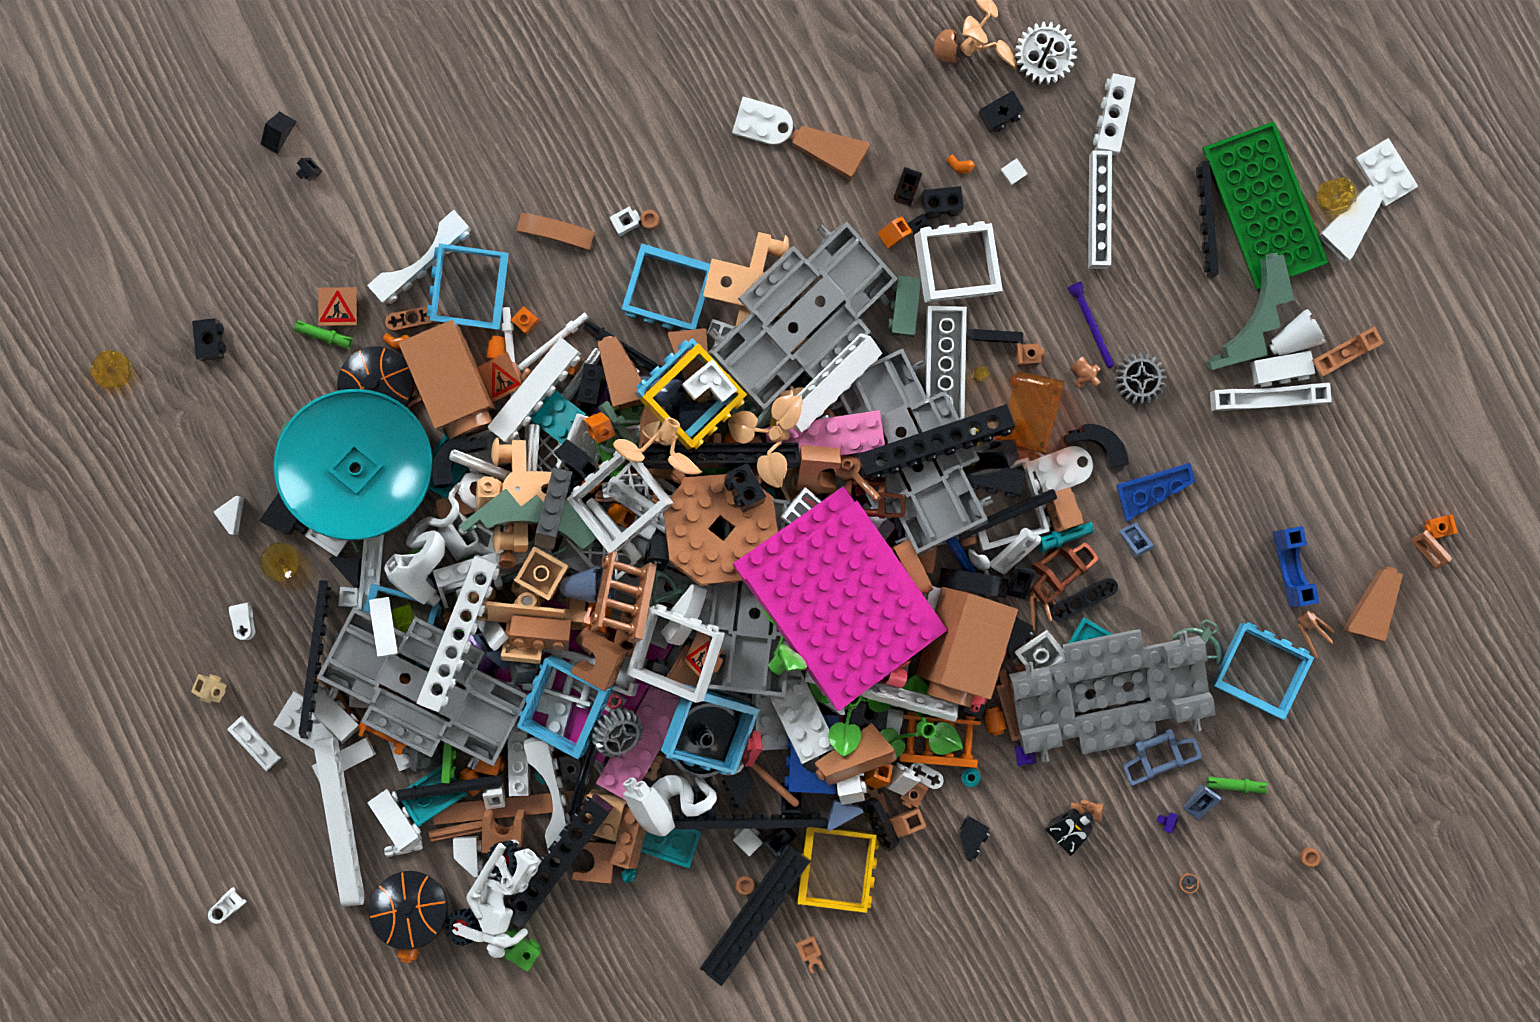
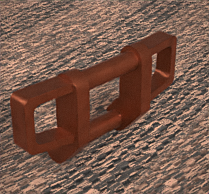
M881 477L874 481H871V479L866 480L872 487H879L878 494L881 496V499L878 501V509H863L868 517L885 519L886 517H903L905 515V495L886 492V477ZM854 479L846 480V490L853 499V488L861 486ZM886 497L899 498L901 500L900 513H886Z
M1083 543L1073 550L1064 544L1059 548L1054 547L1039 562L1036 561L1031 565L1032 569L1041 576L1032 586V592L1043 605L1049 603L1058 594L1061 595L1065 588L1078 576L1084 575L1087 569L1098 560V556L1087 543ZM1080 549H1084L1091 558V561L1086 565L1075 554ZM1058 554L1065 557L1075 569L1061 582L1046 567ZM1044 580L1055 591L1048 598H1045L1039 590V585Z

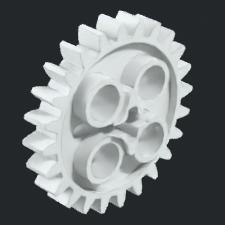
M1042 22L1039 28L1038 24L1035 23L1034 30L1028 27L1027 33L1023 32L1021 34L1023 39L1019 38L1017 41L1019 45L1015 47V50L1019 53L1015 54V58L1020 60L1017 61L1016 65H1022L1020 72H1027L1025 78L1030 75L1032 76L1031 82H1034L1037 78L1039 79V84L1045 80L1046 84L1049 85L1051 79L1056 83L1058 77L1063 80L1065 77L1064 73L1069 74V68L1074 66V63L1071 61H1075L1077 57L1072 54L1076 53L1077 49L1071 47L1075 44V41H1069L1072 35H1065L1066 28L1060 31L1059 24L1056 28H1053L1052 22H1050L1048 27H1046L1045 22ZM1037 38H1043L1046 43L1039 44ZM1053 38L1054 41L1048 51V55L1046 56L1042 64V67L1038 68V64L1044 54V51L1050 39ZM1054 46H1061L1063 51L1056 52ZM1034 54L1038 60L1031 61L1028 55ZM1046 63H1053L1055 68L1048 69Z

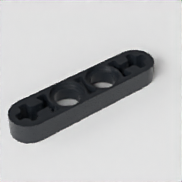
M1104 578L1053 604L1049 608L1052 619L1055 621L1065 620L1114 595L1118 590V583L1114 579ZM1106 582L1113 584V586L1110 587L1111 591L1103 590L1100 592V590L1097 588V586H1099L1100 589L1106 587ZM1090 590H1094L1097 594L1096 598L1092 601L1087 598V593ZM1074 598L1080 602L1077 609L1070 607V601ZM1064 603L1070 611L1069 613L1066 610L1062 611L1060 617L1053 614L1056 612L1055 608H1065Z

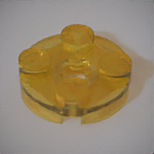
M1346 177L1322 183L1317 193V201L1320 208L1333 215L1347 212L1351 209L1354 201L1356 202L1357 200L1356 188ZM1336 194H1342L1339 195L1338 199H1335V197H1333Z
M105 350L93 360L90 373L95 382L107 389L119 388L129 381L131 377V364L124 354ZM114 365L115 373L108 374V366Z

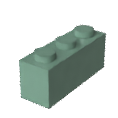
M898 276L897 281L893 283L892 292H895V300L891 299L890 311H893V318H889L888 330H891V335L914 337L921 278Z

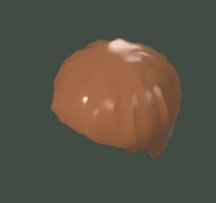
M943 30L934 41V55L942 62L957 63L959 61L956 57L958 45L955 30Z

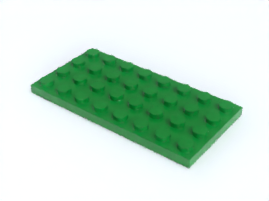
M1275 121L1202 148L1206 161H1210V172L1255 290L1261 288L1260 260L1265 259L1267 254L1277 252V255H1284L1289 278L1329 263Z

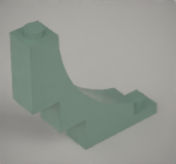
M1277 252L1265 255V259L1260 260L1262 282L1256 308L1245 327L1233 339L1221 346L1224 356L1222 354L1211 356V360L1206 361L1207 369L1213 370L1268 355L1262 332L1281 328L1276 305L1294 300L1284 255H1277Z
M504 489L461 523L458 528L464 534L466 531L471 533L478 527L477 522H480L485 529L508 523L538 525L543 501L538 495H535L521 507L510 492ZM566 501L558 533L569 540L580 552L583 549L588 551L596 544L594 540L597 538L571 504Z

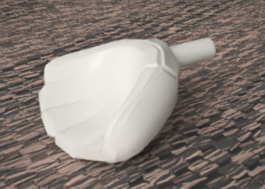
M969 549V559L973 566L983 571L984 574L990 575L988 571L990 568L989 559L985 555H978L975 550Z

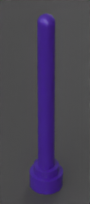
M1081 281L1067 287L1068 291L1073 297H1076L1106 367L1112 368L1114 363L1082 294L1084 293V286Z

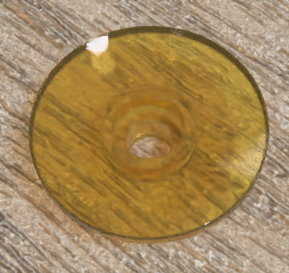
M278 542L271 544L262 553L261 568L264 574L272 580H287L298 570L299 555L287 543ZM281 558L285 560L282 566L279 564V559Z

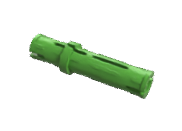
M300 320L295 324V332L328 342L331 346L337 345L348 350L352 346L353 338L340 335L337 331L325 330Z
M1207 777V782H1210L1207 784L1208 789L1242 791L1244 794H1249V792L1266 794L1267 788H1265L1267 787V782L1250 781V779L1246 778L1244 780Z

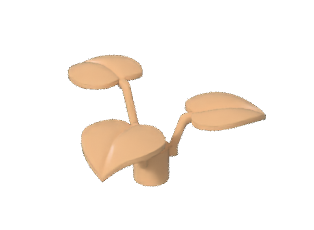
M976 0L979 7L986 12V17L980 24L972 16H968L965 19L962 35L969 38L960 44L961 50L966 56H971L977 50L981 52L986 48L995 47L998 55L1012 66L1014 70H1017L1015 54L1004 41L998 40L997 43L993 42L985 45L988 42V38L981 28L990 15L994 18L998 16V9L992 0Z
M782 396L773 402L771 413L773 418L778 421L776 422L777 426L771 429L755 428L758 419L749 411L737 412L728 420L731 435L739 443L751 442L754 439L755 432L769 433L770 439L776 442L768 450L767 455L759 457L757 462V471L760 477L774 487H782V482L787 472V461L781 453L772 452L779 445H782V441L789 439V429H792L797 424L801 415L802 396Z
M667 417L664 423L656 421L644 426L642 432L650 440L643 448L638 449L634 443L625 439H618L613 443L617 452L632 462L643 461L645 457L642 453L654 441L666 446L671 445V456H669L668 461L676 470L685 474L702 473L689 458L681 453L674 452L675 442L678 438L675 434L680 427V423L673 418Z

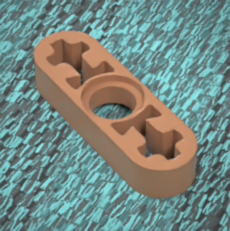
M428 306L391 313L386 317L385 324L392 331H401L435 324L438 321H430V317H424L425 321L422 322L423 317L420 312L423 311V314L427 315ZM438 309L437 315L441 316V311ZM412 313H416L419 317L418 321L414 324L408 321V317ZM402 315H404L405 326L403 322L397 323L396 327L390 324L394 317L397 320H403Z

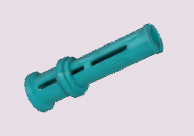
M1091 522L1062 532L1053 531L1050 535L1040 536L1041 541L1037 547L1041 553H1045L1047 549L1059 548L1065 542L1093 534L1094 527Z

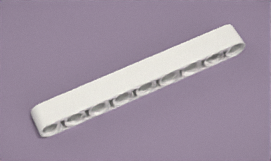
M336 737L316 739L314 751L340 902L343 907L363 905L365 898L339 742Z

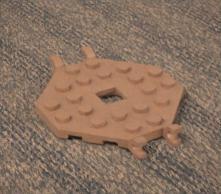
M675 469L670 478L679 483L680 486L670 497L674 504L663 512L669 562L699 586L744 581L733 566V563L778 532L773 496L763 490L766 495L764 503L743 513L741 508L736 507L732 492L728 491L724 485L726 474L686 477L684 473ZM734 478L737 483H743L741 478ZM654 493L651 501L656 504L660 499ZM749 494L744 495V498L747 500L753 499ZM718 517H722L734 527L724 541L709 530Z

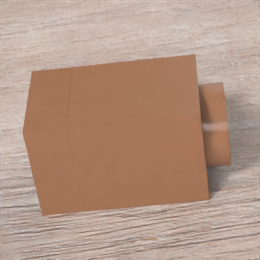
M450 320L398 342L436 430L447 433L449 440L463 434L466 437L474 435L488 427L492 422L489 414L497 410L478 371V366L462 328L455 321Z
M942 587L935 613L947 631L923 648L915 675L930 680L926 694L970 708L975 695L991 699L1018 609L967 592Z

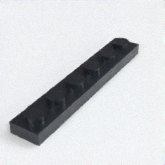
M1208 160L1201 161L1195 171L1196 178H1199L1197 195L1201 199V205H1199V216H1202L1200 233L1204 235L1202 253L1205 254L1206 261L1203 262L1204 273H1207V278L1215 277L1219 274L1210 161Z

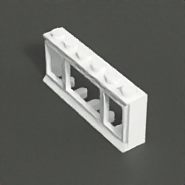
M535 540L528 542L527 552H513L512 550L515 556V566L513 568L504 569L498 565L497 568L500 569L499 575L496 580L493 579L497 590L503 589L502 576L514 573L522 568L532 548L536 546L534 545ZM537 546L543 549L544 551L552 554L551 549ZM500 550V554L493 552L481 557L499 563V557L504 550ZM473 559L433 570L444 608H448L445 594L456 591L457 597H459ZM478 574L476 577L478 583H484L487 580L484 574Z

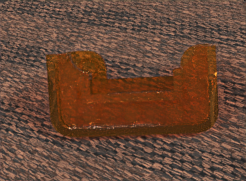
M1016 371L1015 374L1011 375L1009 385L1012 386V393L1008 405L1015 428L1012 434L1001 437V435L996 436L995 440H1015L1019 452L1042 457L1046 454L1064 381Z

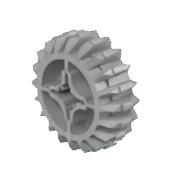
M1138 353L1137 358L1134 354H1131L1130 359L1126 357L1123 359L1124 363H1119L1118 366L1122 370L1115 371L1116 374L1120 375V377L1114 378V381H1120L1116 388L1122 387L1123 389L1119 394L1123 395L1126 393L1125 400L1132 397L1131 403L1133 404L1136 403L1137 399L1140 405L1144 403V399L1147 403L1151 402V398L1156 400L1158 398L1157 394L1163 393L1159 387H1166V384L1161 382L1167 379V376H1161L1166 370L1158 368L1162 365L1161 362L1154 363L1157 359L1156 357L1149 360L1150 354L1148 353L1144 356V359L1142 353ZM1137 364L1135 374L1126 376L1129 367ZM1143 364L1148 366L1153 371L1154 375L1148 374L1145 371V366H1143ZM1140 374L1144 377V379H1146L1141 383L1137 379H1134L1138 377ZM1155 381L1152 390L1144 394L1146 383ZM1127 382L1133 383L1138 393L1131 390Z
M617 707L615 711L609 710L607 715L603 714L602 719H597L598 724L593 726L594 731L591 732L592 742L597 751L610 758L614 756L619 758L621 754L626 755L627 751H632L633 746H638L637 741L642 740L641 735L644 733L642 729L644 726L640 717L634 711L625 707L622 709Z

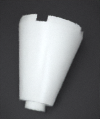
M1308 309L1299 314L1271 339L1272 344L1269 347L1274 355L1284 356L1326 342L1316 320L1311 319L1310 315L1312 314Z

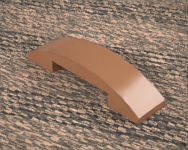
M522 212L516 229L517 232L541 236L589 251L595 234L594 231L573 224Z
M1374 326L1312 361L1320 376L1323 377L1384 342Z

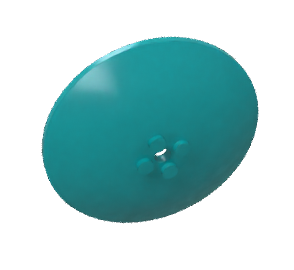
M346 389L331 392L314 399L302 407L282 431L274 456V476L277 489L288 510L307 528L318 534L339 540L374 538L397 528L405 522L424 499L431 481L433 467L429 439L416 416L406 406L390 396L364 389ZM352 465H360L361 470L358 473H352L350 471Z

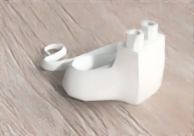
M537 465V469L543 472L542 467ZM479 472L466 473L460 481L464 483V489L460 493V498L470 508L478 511L476 509V496L471 493L469 488L472 482H477L478 479L488 476ZM460 512L452 524L443 528L439 527L437 530L445 540L446 547L458 562L473 554L487 555L495 552L492 542L493 531L485 529L480 523L477 522L478 527L471 533L466 531L463 534L458 527L468 517ZM503 524V532H506V524Z
M463 482L457 483L449 493L448 499L452 504V509L446 518L426 517L417 523L408 535L407 547L414 549L422 548V550L410 555L394 553L384 567L387 578L395 587L423 605L428 602L434 607L441 599L438 590L428 575L445 554V540L438 531L423 532L429 526L443 528L454 522L459 514V503L455 499V494L457 490H459L458 494L464 489Z
M740 760L736 773L740 772L744 767L742 760ZM666 775L654 783L652 787L647 786L644 781L637 782L633 777L623 783L626 789L623 796L633 816L643 830L657 836H665L675 828L671 806L668 801L672 796L680 794L681 811L687 817L703 814L710 810L717 800L716 792L706 784L703 778L695 777V780L707 798L695 805L693 804L694 793L691 784L682 776Z

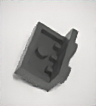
M440 740L432 757L406 745L413 752L411 763L413 771L418 772L443 764L444 741Z

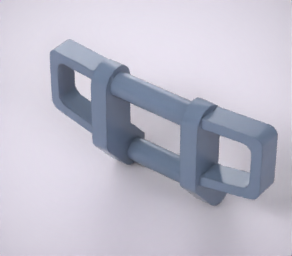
M1169 729L1162 735L1144 742L1139 741L1135 743L1138 756L1123 764V770L1129 784L1135 785L1147 779L1151 780L1154 776L1173 768L1184 767L1185 764L1200 759L1202 755L1194 738L1176 741L1173 731ZM1167 741L1175 760L1151 769L1145 749ZM1191 742L1196 755L1183 760L1177 745ZM1140 760L1145 776L1132 780L1128 767Z

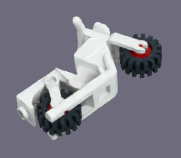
M517 840L499 842L490 847L491 851L487 853L490 858H487L486 865L466 897L470 908L454 911L448 916L449 919L446 920V923L449 925L445 926V930H449L446 934L451 936L449 939L451 942L455 941L454 944L459 946L475 941L489 943L487 945L488 953L494 958H500L505 955L504 948L516 945L528 934L525 928L521 929L512 938L504 934L509 926L513 911L504 906L503 897L504 895H512L518 892L522 893L528 887V882L536 874L541 860L533 851L529 849L523 850L521 847H518L519 842Z

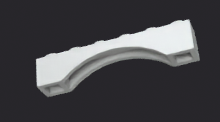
M453 210L439 222L435 240L428 252L420 260L405 269L381 273L367 286L383 304H392L397 300V295L411 288L412 282L417 278H422L431 265H437V259H434L435 247H439V243L455 245L460 240L464 241L470 235V227ZM444 251V254H449L452 251Z
M1330 383L1263 389H1226L1210 392L1211 412L1322 405L1332 402Z
M537 737L526 738L524 741L527 761L542 775L552 796L553 813L545 833L547 848H549L554 840L558 842L561 839L559 834L565 826L569 828L571 818L566 813L564 807L567 806L565 794L562 795L560 789L563 788L561 776L558 777L556 772L559 766L557 758H553L552 751H555L554 746ZM564 843L566 848L571 849L570 844Z

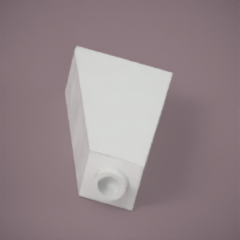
M1370 185L1364 188L1318 235L1319 239L1343 263L1353 257L1383 200L1380 191Z

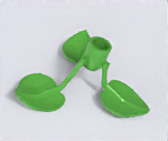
M763 609V612L769 619V621L772 624L776 625L772 618ZM781 636L778 647L773 653L775 657L768 664L770 670L777 675H781L785 669L786 672L805 670L807 667L805 660L790 647L784 645V638Z
M918 675L910 677L902 687V689L931 696L926 694L928 685ZM917 711L915 712L921 719L916 726L917 732L898 735V732L892 728L880 731L882 736L895 750L896 757H899L905 750V743L901 739L913 736L929 738L928 744L930 749L939 755L962 749L961 739L952 725L946 722H938L934 725L927 722L926 718Z
M809 683L811 693L817 701L825 704L830 703L816 684ZM862 695L858 696L845 706L848 708L845 724L838 722L830 727L828 739L831 746L840 756H846L852 753L859 745L861 740L860 728L855 724L849 725L852 709L858 706L860 700L868 702V707L878 713L887 711L892 705L863 698Z

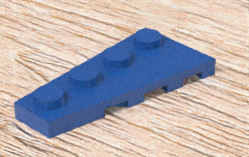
M1191 463L1116 484L1125 521L1128 522L1136 515L1145 512L1153 505L1162 502L1170 495L1194 483L1195 478Z

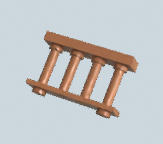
M612 551L602 561L603 573L595 612L592 613L590 619L592 624L591 631L595 632L602 625L627 632L629 635L628 642L635 644L643 639L657 564L649 562L640 569L615 561L617 552ZM613 569L638 576L640 579L639 586L635 587L612 580ZM609 588L634 594L636 597L635 604L632 606L609 599ZM606 606L631 613V616H633L632 622L626 624L604 617Z

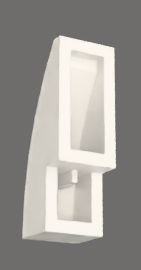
M692 584L670 612L678 611L685 614V618L690 619L692 617L698 619L705 601L706 587ZM670 620L661 633L668 643L682 646L691 633L692 628Z
M389 597L369 600L377 657L398 655Z
M368 737L340 751L343 771L376 755ZM316 763L312 765V768L319 780L318 768Z

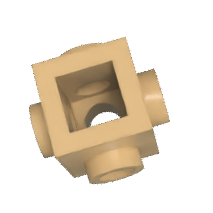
M198 674L191 692L200 697V700L211 704L214 701L220 703L227 685L221 682V678L216 675L210 674L208 677Z

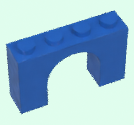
M1299 526L1272 531L1288 607H1301L1320 603L1316 583L1310 584L1307 582L1301 567L1300 547L1307 545L1304 527Z
M822 715L829 730L833 724L839 722V716ZM787 737V748H790V756H786V768H789V776L785 775V787H788V791L835 794L836 783L828 785L825 780L820 781L816 773L806 770L800 763Z

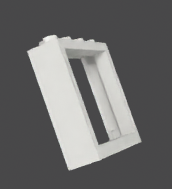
M984 221L973 223L971 226H967V223H961L952 228H949V225H943L934 230L931 227H924L914 235L925 303L996 295L1003 291L992 223L985 224ZM982 232L991 285L935 291L927 238Z
M617 451L614 452V457L610 461L607 460L599 466L600 470L595 474L591 473L584 479L585 483L583 485L576 486L567 498L568 502L608 553L621 550L674 504L642 462L630 461L660 501L613 540L581 499L626 460Z
M1028 458L1017 460L1011 469L1022 466L1023 471L1026 472L1025 479L1031 498L1039 495L1040 485L1037 479L1034 480L1032 472H1035L1032 461H1029ZM986 469L969 475H987L1002 469ZM1045 504L1035 508L1040 528L1032 530V534L1036 533L1039 535L1050 531V519L1048 516H1045L1043 510L1046 508ZM984 530L978 533V540L981 551L1011 543L1020 534L989 543L986 531Z
M660 604L649 606L643 639L635 645L627 675L695 703L704 701L725 633L719 631L717 626L701 624L702 621L699 619L685 618V614L681 612H670L666 606ZM658 616L712 636L696 689L642 668Z

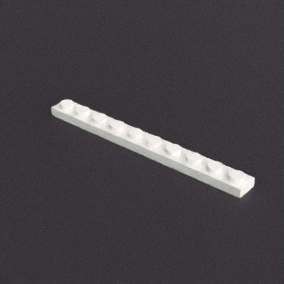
M384 534L364 539L358 598V608L362 610L365 608L371 584L380 585ZM350 695L349 707H369L368 703Z

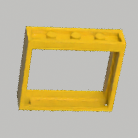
M699 343L640 398L643 404L662 423L670 416L657 404L653 397L697 355L705 364L713 359ZM719 365L718 367L736 387L737 391L734 392L736 397L693 439L679 427L675 435L687 450L693 447L697 449L704 442L702 438L706 434L710 436L718 429L716 424L719 421L725 422L731 416L729 412L734 407L738 409L745 402L743 398L747 394Z
M806 827L803 855L810 860L814 832L869 839L861 903L807 897L809 864L800 876L797 904L867 913V908H871L872 896H869L870 888H874L875 877H871L872 869H876L877 865L874 851L879 848L876 834L840 828L829 831L827 827Z

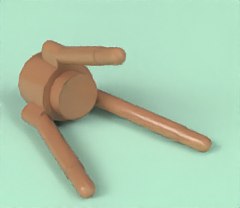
M1046 583L1040 584L1039 590L1045 598L1051 596L1050 589L1047 588ZM1030 592L1029 596L1031 602V625L1033 626L1032 631L1034 632L1035 598L1037 602L1039 601V599L1035 596L1033 592ZM1054 599L1050 601L1052 605L1055 604ZM1047 603L1044 605V608L1051 622L1053 619ZM1055 608L1057 615H1060L1059 609Z
M1307 610L1297 619L1299 622L1297 627L1301 630L1315 659H1318L1316 650L1305 628L1310 630L1314 627L1330 644H1333V641L1317 623L1331 633H1334V630L1320 620L1313 612L1311 613Z

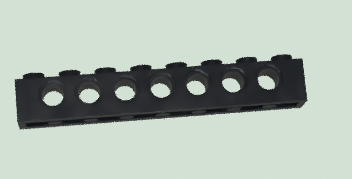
M1005 404L859 453L858 459L865 479L874 481L880 479L883 474H895L900 472L901 468L907 466L908 468L918 466L919 462L925 460L931 462L943 454L946 456L952 455L957 452V449H969L974 447L975 443L981 441L982 443L992 441L993 437L999 435L1001 437L1008 436L1014 431L1015 423L1008 405ZM989 422H995L997 423L998 427L995 429H991L988 427L987 424ZM976 428L979 430V434L972 435L969 430ZM953 434H958L961 437V439L959 441H953L950 438V436ZM939 440L943 445L937 448L932 445V442ZM919 446L924 451L921 454H917L913 449ZM897 453H903L905 455V458L903 460H898L895 458V455ZM879 459H884L887 462V464L884 466H878L876 464V461Z
M596 793L592 798L587 796L581 804L583 807L580 813L578 811L575 812L570 819L573 823L569 828L567 826L563 828L559 834L561 839L558 842L554 840L548 848L550 851L547 857L545 855L542 856L540 867L536 874L531 877L526 890L522 893H515L518 895L516 899L513 900L511 898L505 905L506 908L513 911L510 922L519 929L524 927L614 808ZM586 813H590L594 819H588ZM575 828H579L582 834L576 833ZM564 843L570 844L571 849L566 848ZM553 857L558 858L560 863L554 862ZM542 872H546L549 878L544 877ZM531 886L536 887L538 892H534ZM520 901H524L527 907L523 906Z

